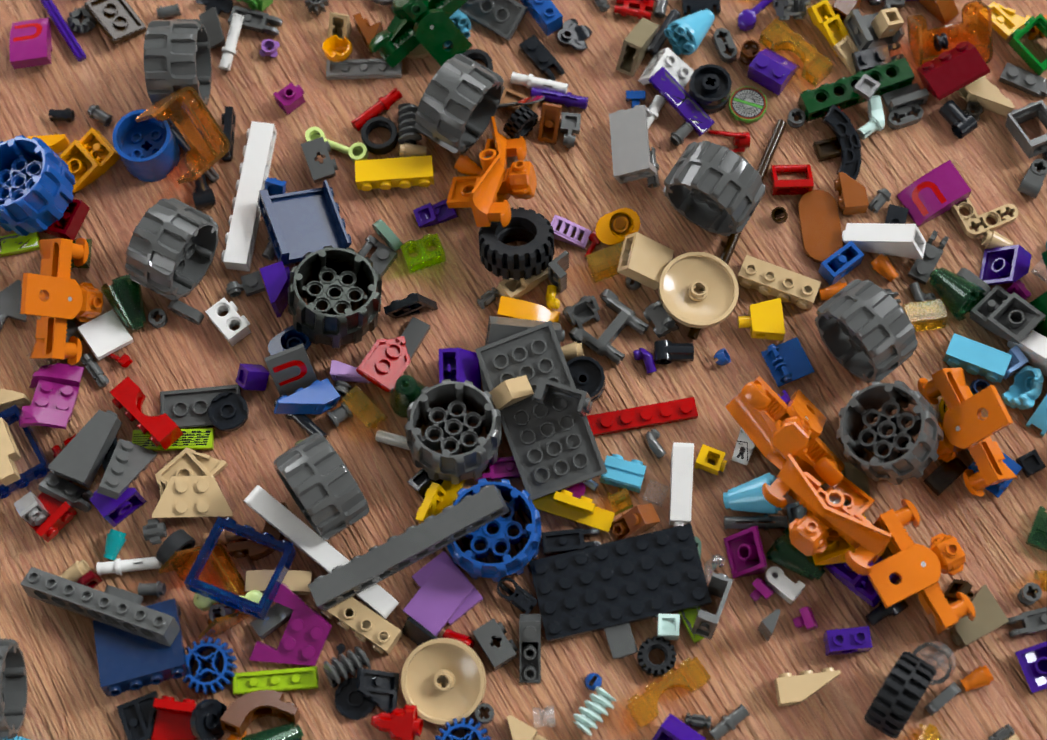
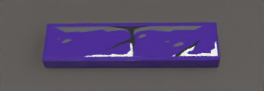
M661 67L648 80L681 117L692 125L694 131L699 136L715 123L664 67Z

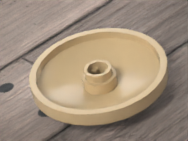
M689 252L677 256L665 267L659 281L658 292L663 308L675 321L692 328H708L720 324L732 313L738 300L739 287L734 272L723 260L705 252Z
M435 638L419 645L408 656L402 669L401 688L407 704L417 705L420 718L434 724L445 725L446 722L454 724V718L457 719V722L461 721V718H467L481 703L486 689V674L482 661L471 647L456 639Z

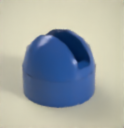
M725 348L718 350L714 355V359H718L715 363L720 366L731 362L729 353Z
M590 673L586 676L585 685L589 690L595 691L596 687H601L602 679L599 674ZM596 676L597 679L592 686L589 685L593 677Z

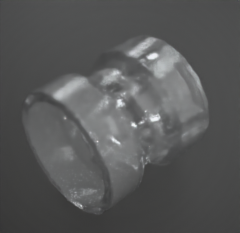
M553 705L547 706L544 709L539 707L532 708L534 729H541L543 726H548L549 728L556 727Z

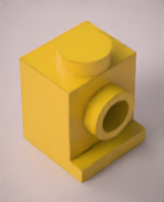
M703 444L694 468L718 475L719 471H724L727 460H724L726 453ZM713 460L715 465L708 463V461Z

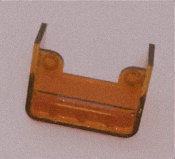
M190 86L183 87L157 101L135 119L138 123L152 118L158 121H165L169 117L191 148L184 156V162L189 171L177 180L179 184L197 180L228 153L230 149V142L196 90Z
M210 543L177 551L158 570L159 574L175 571L182 581H195L199 589H208L214 595L245 596L247 593L244 592L245 581L226 550L218 543ZM233 604L236 613L216 618L214 621L209 617L208 627L198 636V639L203 640L222 634L254 612L246 608L244 604Z

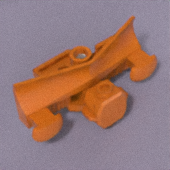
M491 116L490 126L493 138L487 139L485 149L479 154L482 166L481 175L453 177L446 203L448 208L471 207L477 227H490L491 222H501L504 228L510 223L512 215L511 207L507 200L511 195L515 199L527 200L533 198L537 181L532 163L530 161L524 162L527 155V145L524 137L507 139L498 132L495 117ZM508 157H517L518 161L512 162L510 168L506 169Z
M64 238L38 240L41 254L40 275L23 273L20 314L41 316V319L37 320L36 341L29 359L66 358L67 364L72 366L77 364L81 358L82 344L80 339L75 336L70 337L69 341L66 342V330L68 329L66 322L68 319L76 317L78 322L87 323L92 318L100 315L103 306V293L99 289L94 288L92 283L81 282L78 284L75 279H70L71 260H74V265L79 267L84 265L88 259L89 246L86 239L77 238L75 243H73V240Z
M962 367L942 368L931 375L933 379L929 382L926 378H920L917 386L923 397L930 404L936 405L938 404L937 397L941 395L947 405L946 408H949L944 414L943 423L937 421L939 427L944 432V439L939 440L938 460L950 462L957 458V453L961 449H968L979 471L974 473L973 470L966 469L963 473V479L967 489L977 497L984 496L983 489L988 486L996 485L1009 479H1017V475L1002 461L1005 457L997 441H992L990 437L1013 423L995 386L990 385L973 395L969 386H966ZM983 408L987 409L988 418L981 416Z
M758 376L754 381L747 383L742 388V391L725 406L764 457L779 470H782L788 459L787 455L791 454L803 473L805 471L822 483L821 486L825 483L835 486L844 478L841 471L844 470L845 464L818 437L822 433L827 418L799 389L792 395L787 405Z
M788 454V459L777 475L776 480L770 486L767 483L763 484L762 494L775 507H786L787 500L784 497L788 494L792 496V499H796V502L802 504V507L807 509L806 516L795 518L788 526L791 544L805 556H814L816 553L822 554L829 547L828 540H839L842 537L844 540H847V543H850V546L857 548L854 553L850 550L845 552L844 559L847 565L860 575H869L871 567L868 564L871 561L875 563L884 553L892 534L874 527L871 522L862 516L874 504L875 500L845 476L839 484L830 486L824 491L821 488L822 483L805 471L803 473L791 454ZM845 499L849 501V503H850L849 506H844V505H843L844 502H845Z
M902 499V508L896 511L891 509L881 514L874 523L877 528L892 534L887 546L893 556L871 566V573L867 576L886 609L918 593V599L927 615L933 614L937 634L940 635L959 622L960 619L968 616L969 620L973 621L976 616L974 605L968 596L962 592H956L958 600L949 604L946 602L947 598L944 597L945 595L938 583L941 573H948L954 576L963 571L966 556L957 539L949 534L940 533L932 537L929 548L921 544H915L910 536H908L904 527L911 523L918 527L920 525V515L911 501ZM891 574L898 575L900 577V584H892L889 576Z

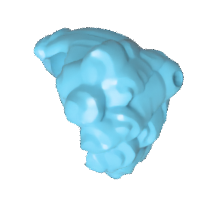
M1030 365L1024 366L1015 374L1014 383L1009 387V390L1002 393L1001 396L1004 403L1013 409L1025 410L1033 407L1035 400L1042 392L1044 381L1042 371Z

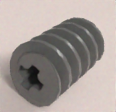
M410 103L398 105V143L416 144V142L422 140L421 133L415 127V115L418 106Z
M356 646L354 647V653L351 650L346 651L347 657L342 653L339 654V661L332 657L331 664L328 661L323 662L325 675L332 687L333 680L341 684V676L347 681L348 673L356 677V669L363 668L364 665L371 669L364 650Z

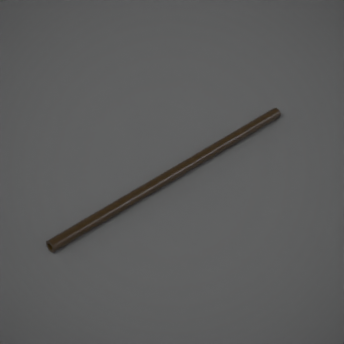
M778 120L757 169L762 176V182L787 125V122L784 120ZM741 232L737 235L731 234L720 257L727 265ZM691 327L688 337L696 340L701 328Z

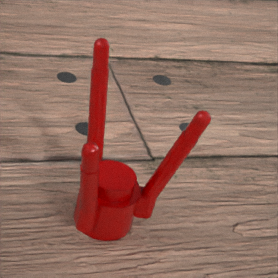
M708 131L709 134L733 137V146H737V148L731 151L735 153L745 152V148L750 147L751 139L749 132Z

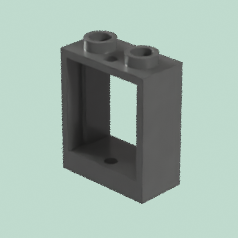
M1042 100L1035 103L1032 102L1021 109H1015L1007 114L1005 126L1029 159L1047 151V133L1030 140L1019 124L1038 117L1047 129V106Z

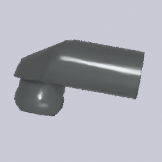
M918 282L909 285L916 302L930 306L936 301V296L933 293L926 294L921 291Z

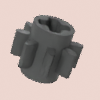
M305 0L309 13L314 12L317 15L326 12L325 6L329 5L328 0Z
M157 518L147 520L148 524L143 526L145 541L150 540L152 545L161 544L162 539L167 537L165 523H160Z

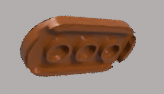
M812 190L805 193L798 204L803 250L814 262L821 264L843 247L838 206L835 198L826 191Z

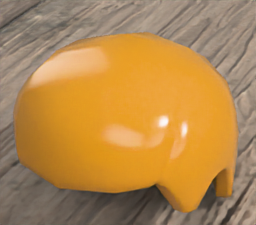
M333 35L322 43V50L325 56L332 62H343L352 54L353 45L346 37L341 39L337 35Z

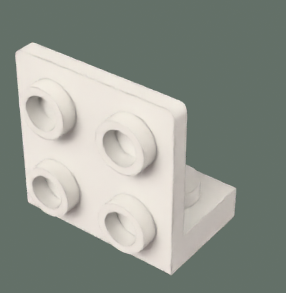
M667 47L659 50L657 55L652 57L638 81L642 85L649 84L648 80L661 67H664L685 88L694 70Z

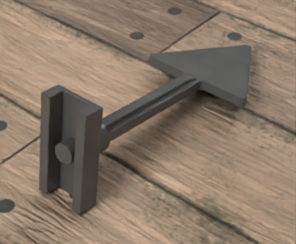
M20 280L15 281L0 292V332L8 317L27 322L26 315L20 314L22 296Z

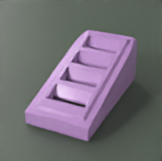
M554 215L551 222L554 230V239L585 249L591 230L563 217ZM558 225L561 226L559 231L556 230ZM565 228H568L567 233L563 234ZM573 230L576 231L574 238L570 237ZM582 233L583 237L581 241H578V237Z
M336 360L331 361L330 375L333 381L372 383L359 375L356 367Z

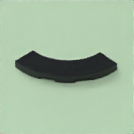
M832 104L822 122L834 132L840 144L841 163L837 174L844 172L856 180L862 162L860 138L849 117L840 108Z

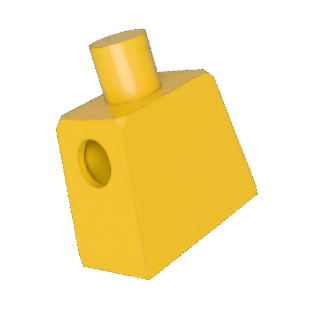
M781 298L750 305L748 316H738V328H750L751 338L783 340L785 326Z

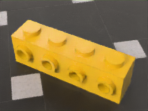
M432 155L355 161L357 189L370 191L379 188L388 190L393 187L409 188L411 186L428 187L434 185Z

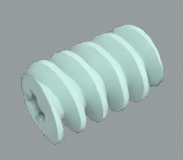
M600 687L595 688L597 695L593 693L589 695L592 702L589 700L584 701L586 708L579 707L581 715L577 713L573 715L575 719L573 723L589 736L593 735L590 728L598 729L595 721L603 723L600 715L608 716L606 708L614 709L611 702H617Z

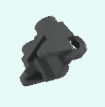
M774 0L773 8L776 11V16H779V20H790V16H793V19H804V15H807V6L811 4V0Z
M583 296L575 305L565 307L563 315L571 326L576 324L578 329L581 330L582 328L584 330L582 324L592 318L596 322L600 320L597 312L600 308L594 296Z
M660 300L654 304L651 303L645 308L643 315L649 322L652 320L655 325L653 331L659 338L679 329L678 325L675 324L676 321L665 311Z

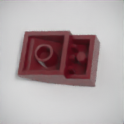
M73 199L72 203H69L65 210L64 216L43 232L74 241L90 207L82 200Z

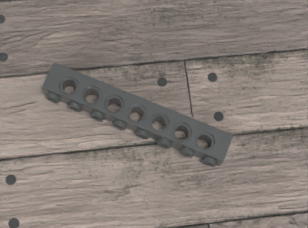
M34 567L30 568L21 582V586L29 597L171 647L180 631V627L173 616Z

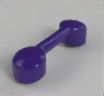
M762 0L753 9H746L740 12L737 19L739 29L742 31L753 29L756 24V15L774 0Z

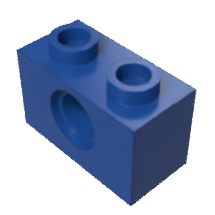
M851 240L824 260L819 267L818 273L829 285H833L860 265L864 254Z

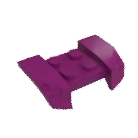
M63 363L41 366L32 376L29 388L36 387L31 406H22L21 415L19 416V427L46 426L66 429L77 401L84 367Z

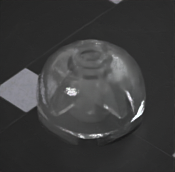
M928 641L919 645L912 653L935 667L937 672L929 685L944 683L955 672L956 657L952 649L945 643Z

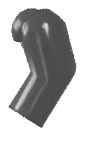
M652 429L646 433V439L650 449L660 459L666 454V451L656 440L660 437V433L656 429Z

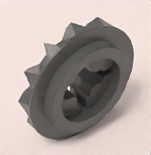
M83 5L81 8H75L73 12H69L68 25L76 33H87L97 24ZM84 15L86 19H83V22L81 24L79 19H81V16Z

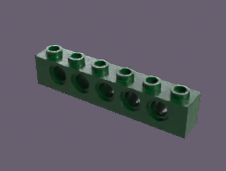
M906 58L893 59L888 64L876 65L871 70L859 71L854 76L842 77L834 83H825L814 90H805L800 94L798 105L806 115V122L824 117L832 104L843 110L866 102L867 100L854 92L852 88L864 74H867L881 84L874 95L883 96L884 93L912 85L915 75Z

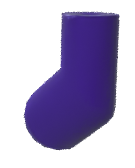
M644 348L633 351L635 360L642 359L644 361L647 374L657 371L652 354Z

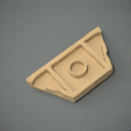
M186 447L155 474L160 489V496H162L171 476L215 477L228 464L224 460L212 458L210 455L198 453Z
M171 476L152 514V518L233 517V513L214 476Z

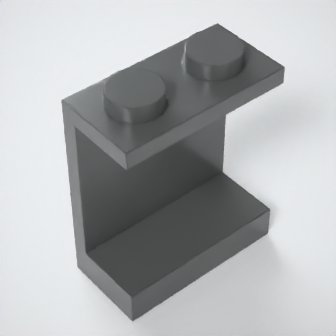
M885 4L882 10L891 8L890 4ZM853 9L844 20L859 51L896 44L905 33L902 27H900L894 36L878 39L871 25V22L878 13L861 16L858 9Z
M539 378L533 396L538 404L546 406L550 392L554 391L580 399L577 411L581 417L585 418L586 413L590 414L593 402L588 392Z
M713 572L708 590L711 595L722 598L716 615L701 609L699 610L692 633L712 640L733 579H730L725 574Z

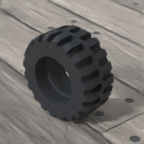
M512 207L511 220L506 227L503 228L501 222H491L490 227H481L479 229L480 260L489 272L492 271V274L497 277L502 276L503 279L507 280L509 278L514 280L525 278L526 280L530 279L533 275H539L541 270L544 271L553 260L554 230L549 220L542 214H537L532 209L525 210L522 207L513 209ZM514 241L527 243L521 246L506 245V243Z
M903 652L865 714L864 719L866 723L890 738H897L937 672L935 667L911 652Z

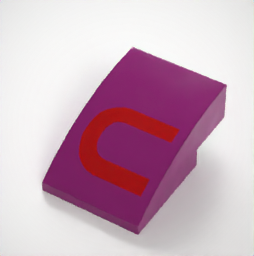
M50 18L12 23L9 55L13 68L20 69L52 64Z
M949 160L897 194V198L904 208L909 209L908 214L917 227L951 210L953 205L968 198L972 190Z

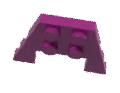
M281 583L274 602L293 609L291 618L278 649L257 641L249 660L315 666L332 625L302 601V598L293 593L286 584Z

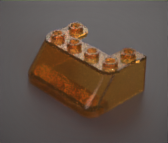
M981 0L970 1L963 6L962 22L927 30V21L922 15L916 14L907 17L908 43L917 68L965 41L970 42L976 47L986 64L993 57L991 8ZM941 33H945L948 38V49H941V51L937 52L934 48L933 36L936 34L940 36Z

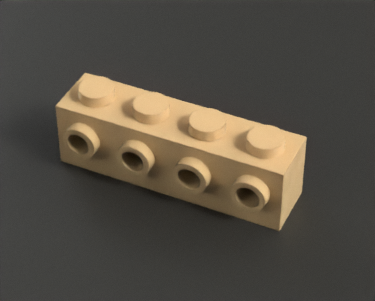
M746 255L737 278V282L744 288H753L763 295H772L781 298L782 302H791L801 309L810 310L821 285L820 281Z
M353 597L326 611L322 610L320 612L330 620L332 617L339 621L337 624L344 630L348 631L350 628L356 632L354 636L365 643L367 640L372 643L371 648L380 654L385 652L389 655L403 635L399 628Z

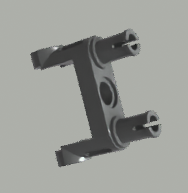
M605 289L600 294V297L606 303V306L618 315L597 340L582 328L580 330L577 327H573L568 334L575 342L585 344L598 355H605L615 362L616 365H619L621 363L620 360L624 359L625 354L611 346L613 341L627 326L643 335L649 325L636 317V313L620 302L615 293Z

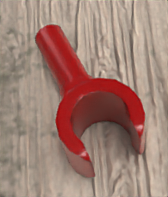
M593 231L588 238L592 241L584 256L588 259L593 249L601 243L596 236V231Z
M113 353L107 356L117 361L123 368H127L133 362L126 353L121 357Z

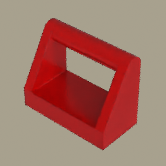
M810 164L771 165L772 195H804L813 190L814 183ZM806 172V179L778 180L777 173Z

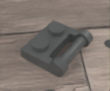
M369 235L358 254L365 257L372 247L376 248L370 260L373 262L375 274L379 273L382 278L398 254L379 242L375 237Z

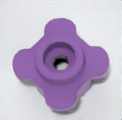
M272 39L263 40L261 44L262 49L259 53L262 57L271 56V58H275L278 55L277 49L280 47V44Z

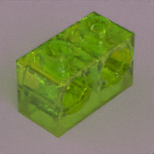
M437 233L427 234L422 239L416 241H407L404 245L400 246L409 274L446 261L445 252ZM431 246L436 247L434 251L427 250ZM411 253L418 254L416 257H409Z

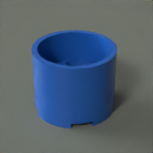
M140 109L126 114L118 121L112 135L113 145L125 168L131 175L141 181L155 182L166 178V175L175 166H178L180 148L167 120L161 114L152 110Z

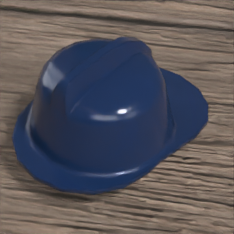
M292 325L269 341L268 352L270 355H274L302 343L307 351L312 342L304 333L297 332Z

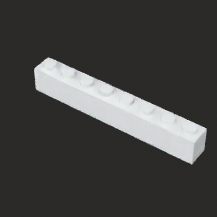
M252 121L251 127L247 129L246 138L248 142L247 145H244V161L240 163L239 168L241 176L240 180L236 182L237 196L232 201L233 215L229 216L230 230L225 235V243L227 245L221 255V260L224 262L226 269L250 272L261 217V211L257 202L259 190H265V180L269 176L277 136L275 125L272 123Z

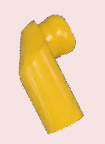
M554 285L547 286L545 296L546 305L551 310L560 307L559 299H555L557 286Z

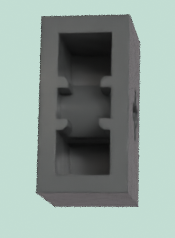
M323 137L301 144L314 183L336 176L335 170H338L335 159H330L329 152L332 151L328 141L324 142ZM319 155L324 158L321 164L319 161H316Z
M493 618L474 630L473 636L496 671L517 658L516 651L518 648L512 639L507 640L504 635L507 631L501 622L497 623ZM493 640L501 641L499 648L496 645L493 646Z

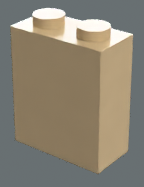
M638 232L625 236L617 272L656 290L659 287L663 270L673 260L674 250Z

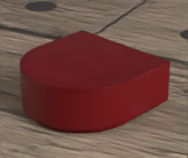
M90 570L77 583L94 588L102 582V579L98 574Z

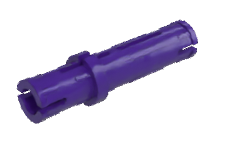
M532 87L530 97L543 95L545 99L542 101L562 104L568 108L573 106L586 109L588 105V97L572 95L571 92L565 94Z

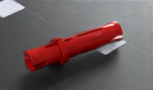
M394 88L384 97H380L379 101L360 116L352 120L351 124L357 131H360L369 119L377 117L385 110L388 111L390 106L403 98L402 94L397 88Z

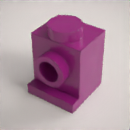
M292 82L278 93H273L276 103L287 115L305 103L303 89L299 85L294 86Z

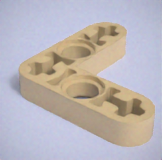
M969 198L959 202L958 206L955 204L951 208L962 230L969 238H977L984 235L987 230L992 231L1011 224L1018 216V209L1012 204H1005L978 216ZM966 208L970 214L963 216L960 214L959 209ZM1006 211H1007L1008 213H1010V212L1012 213L1011 217H1010L1009 215H1006V216H1003V215L1005 214ZM993 217L996 220V224L989 225L986 222V218ZM971 225L973 227L979 226L976 231L974 229L970 230Z

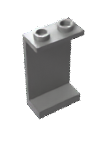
M636 105L633 108L618 110L615 113L609 114L613 176L621 184L657 175L656 167L650 162L647 117L652 116V112L645 105Z

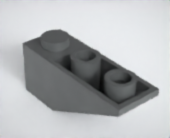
M520 614V683H541V614Z

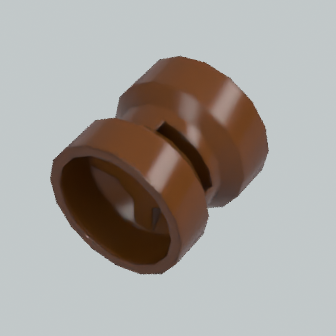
M747 40L742 44L740 61L744 65L749 66L760 52L758 42Z

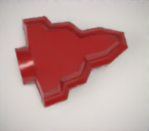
M405 705L404 708H396L391 713L382 712L372 716L371 725L379 731L388 732L394 740H415V736H421L423 719L418 718L417 705Z

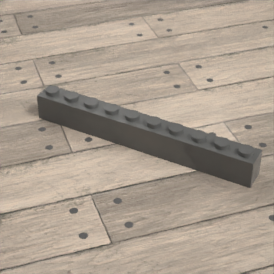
M494 485L484 486L477 494L464 497L460 503L444 508L440 514L429 516L423 523L407 528L405 533L390 537L381 546H374L369 549L368 553L353 557L346 565L337 566L332 569L331 573L318 576L314 579V582L308 585L316 606L326 611L508 513L509 509L500 490Z

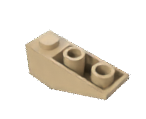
M985 75L956 91L967 103L1006 117L1015 108L1012 101L1006 98L997 86L992 85Z
M831 667L821 669L820 673L806 670L801 671L800 675L792 676L791 673L779 674V678H776L774 681L778 707L802 703L838 677L841 673L840 670L834 671V668Z

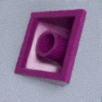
M753 526L723 538L733 578L765 572L767 563L758 526Z

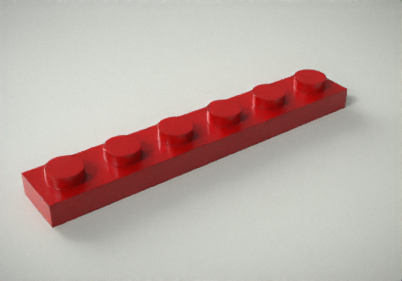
M690 397L589 415L587 419L595 437L698 418L695 399Z

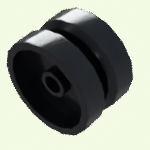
M707 64L700 66L694 70L690 77L688 94L707 114L717 113L724 109L729 102L732 84L730 74L718 65Z
M586 356L574 357L569 360L567 365L576 389L588 392L592 402L598 400L603 394L606 384L604 370L599 362ZM581 378H582L583 380H584L585 378L587 379L585 382H580V381H579Z

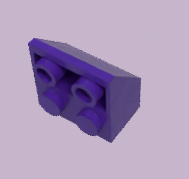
M461 348L439 349V383H442V380L445 379L455 382H465L467 380L473 382V386L481 390V373L477 354Z

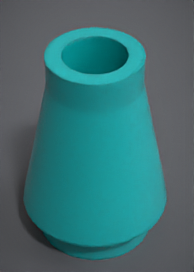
M110 529L106 536L104 558L115 561L127 540L125 539L126 533Z

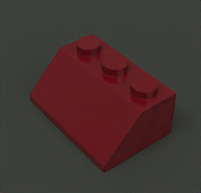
M968 41L957 44L955 48L941 53L939 57L932 61H927L917 68L923 87L927 88L928 92L939 101L991 72L976 47Z

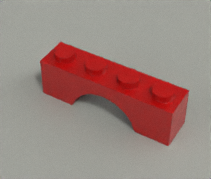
M128 376L110 391L114 398L112 403L119 410L123 408L126 411L124 415L131 422L135 420L138 423L136 425L137 428L144 435L148 433L151 436L149 440L156 447L160 445L166 450L183 435L179 426L166 413L159 416H147L142 413V405L146 396Z

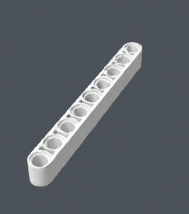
M259 485L244 499V502L328 573H331L333 568L340 565L344 566L350 562ZM377 583L356 594L360 600L384 619L399 604L394 597Z

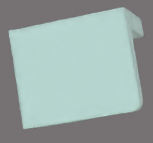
M658 614L657 638L661 636L665 640H678L680 635V614Z

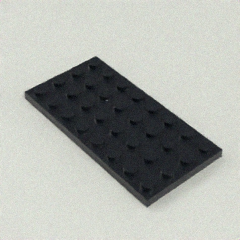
M691 523L529 562L547 643L604 630L613 626L658 617V614H672L712 604Z

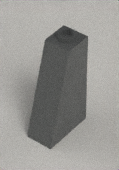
M489 316L485 345L548 321ZM552 322L559 343L564 342L565 330H562L560 323Z
M99 410L49 464L48 469L53 474L90 488L122 425L118 415L110 410L106 412Z

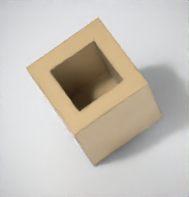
M896 7L880 10L871 22L878 39L894 36L904 24Z

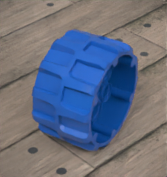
M19 135L5 142H0V226L4 230L14 231L20 236H27L33 232L41 233L47 230L54 222L59 221L64 216L69 203H72L75 177L69 171L68 165L42 139L37 137L30 139L24 135Z
M485 478L478 479V484L468 489L461 488L457 492V499L453 506L460 503L464 497L477 494L484 486L494 485L500 490L503 499L509 501V503H505L511 515L507 518L500 516L478 528L475 532L465 535V537L472 540L470 545L472 551L467 550L463 553L455 541L447 545L453 562L466 570L471 578L475 580L479 577L490 578L494 583H499L503 577L514 573L516 576L524 573V567L531 559H536L542 535L541 517L531 501L530 494L526 490L521 492L512 487L510 480L502 479V482H488ZM522 509L529 518L531 524H527L526 529H523L519 522L514 521L515 511ZM492 526L499 529L496 534H489L487 530ZM511 529L519 530L517 536L512 537L508 534ZM522 538H527L525 547L516 556L511 558L510 543L517 544ZM478 543H484L486 548L482 551H477L475 546ZM504 545L507 547V550L504 553L496 552V547ZM490 552L493 553L497 560H503V562L482 563L476 561V558H485Z

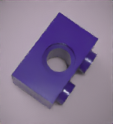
M869 626L826 630L823 634L826 656L868 652L872 648Z

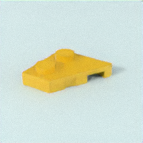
M995 2L988 5L979 14L1005 40L1011 37L1010 35L1016 29L1023 28L1025 26L1024 23L1030 18L1028 15L1025 18L1016 15L1015 10L1005 8Z

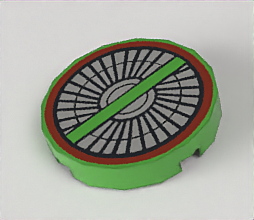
M746 86L737 89L729 100L731 115L736 120H741L745 123L757 122L764 116L767 109L765 95L754 87Z

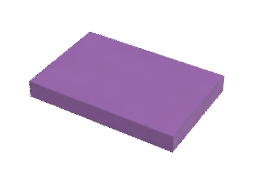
M445 551L441 552L411 576L421 588L442 561L469 581ZM475 588L448 621L450 625L483 600V597Z
M441 561L403 609V612L437 637L475 586Z

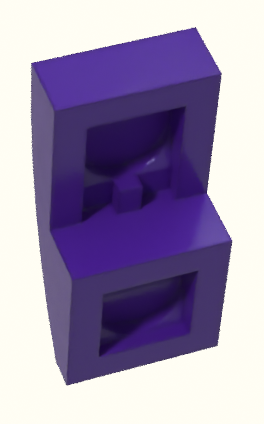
M447 199L434 205L428 203L413 210L419 228L458 217L455 208L447 207Z

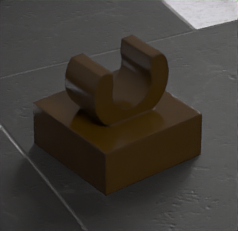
M954 579L945 592L944 597L948 601L953 602L958 600L956 592H962L966 596L972 597V585L968 581Z

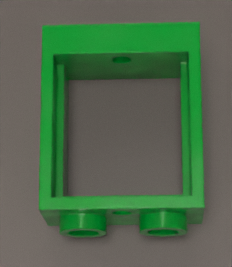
M1041 13L1036 18L1034 16L1030 17L1024 23L1026 26L1022 30L1020 28L1016 29L1010 35L1012 39L1008 43L1039 76L1047 70V58L1040 63L1019 40L1035 26L1047 38V19Z

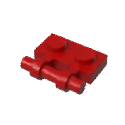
M617 0V4L623 6L615 5L614 13H619L624 17H627V15L634 16L639 20L642 18L650 20L652 12L645 10L653 11L655 0Z

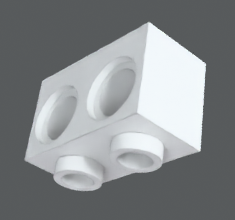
M222 298L205 312L211 322L233 347L251 333L248 327L250 322L244 315L240 317L237 313L239 309L232 301L228 302L225 298ZM223 311H228L227 315L220 316ZM240 325L239 329L231 330L233 326Z

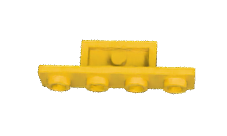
M444 480L442 486L432 482L426 490L424 501L418 508L415 519L421 524L427 517L436 516L444 508L453 505L457 499V492L463 487L466 480L461 481L460 484H451V481Z
M566 490L556 491L532 502L538 510L605 532L610 531L615 516L614 512L596 507L592 503V499L581 496L580 499L573 497V493Z

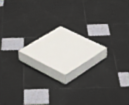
M113 309L77 327L78 332L98 361L133 343V338Z

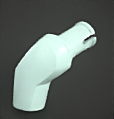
M874 95L869 101L867 100L869 122L857 129L859 137L863 140L873 132L881 131L885 126V115L879 95Z

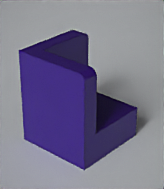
M240 363L236 383L244 390L265 391L270 372L262 365Z

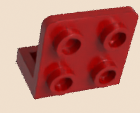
M42 492L38 499L50 515L46 517L45 522L32 528L45 541L49 542L73 519L77 512L66 501L63 503Z
M162 696V699L155 698L153 707L158 711L152 740H195L196 737L191 730L190 719L197 705L195 704L196 701L183 699L182 702L174 701L175 698L170 696Z

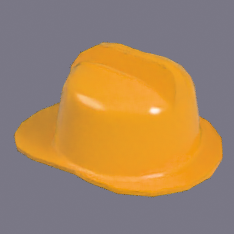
M620 208L605 214L596 223V236L602 243L608 245L622 242L625 236L639 231L640 217L637 212L630 208Z

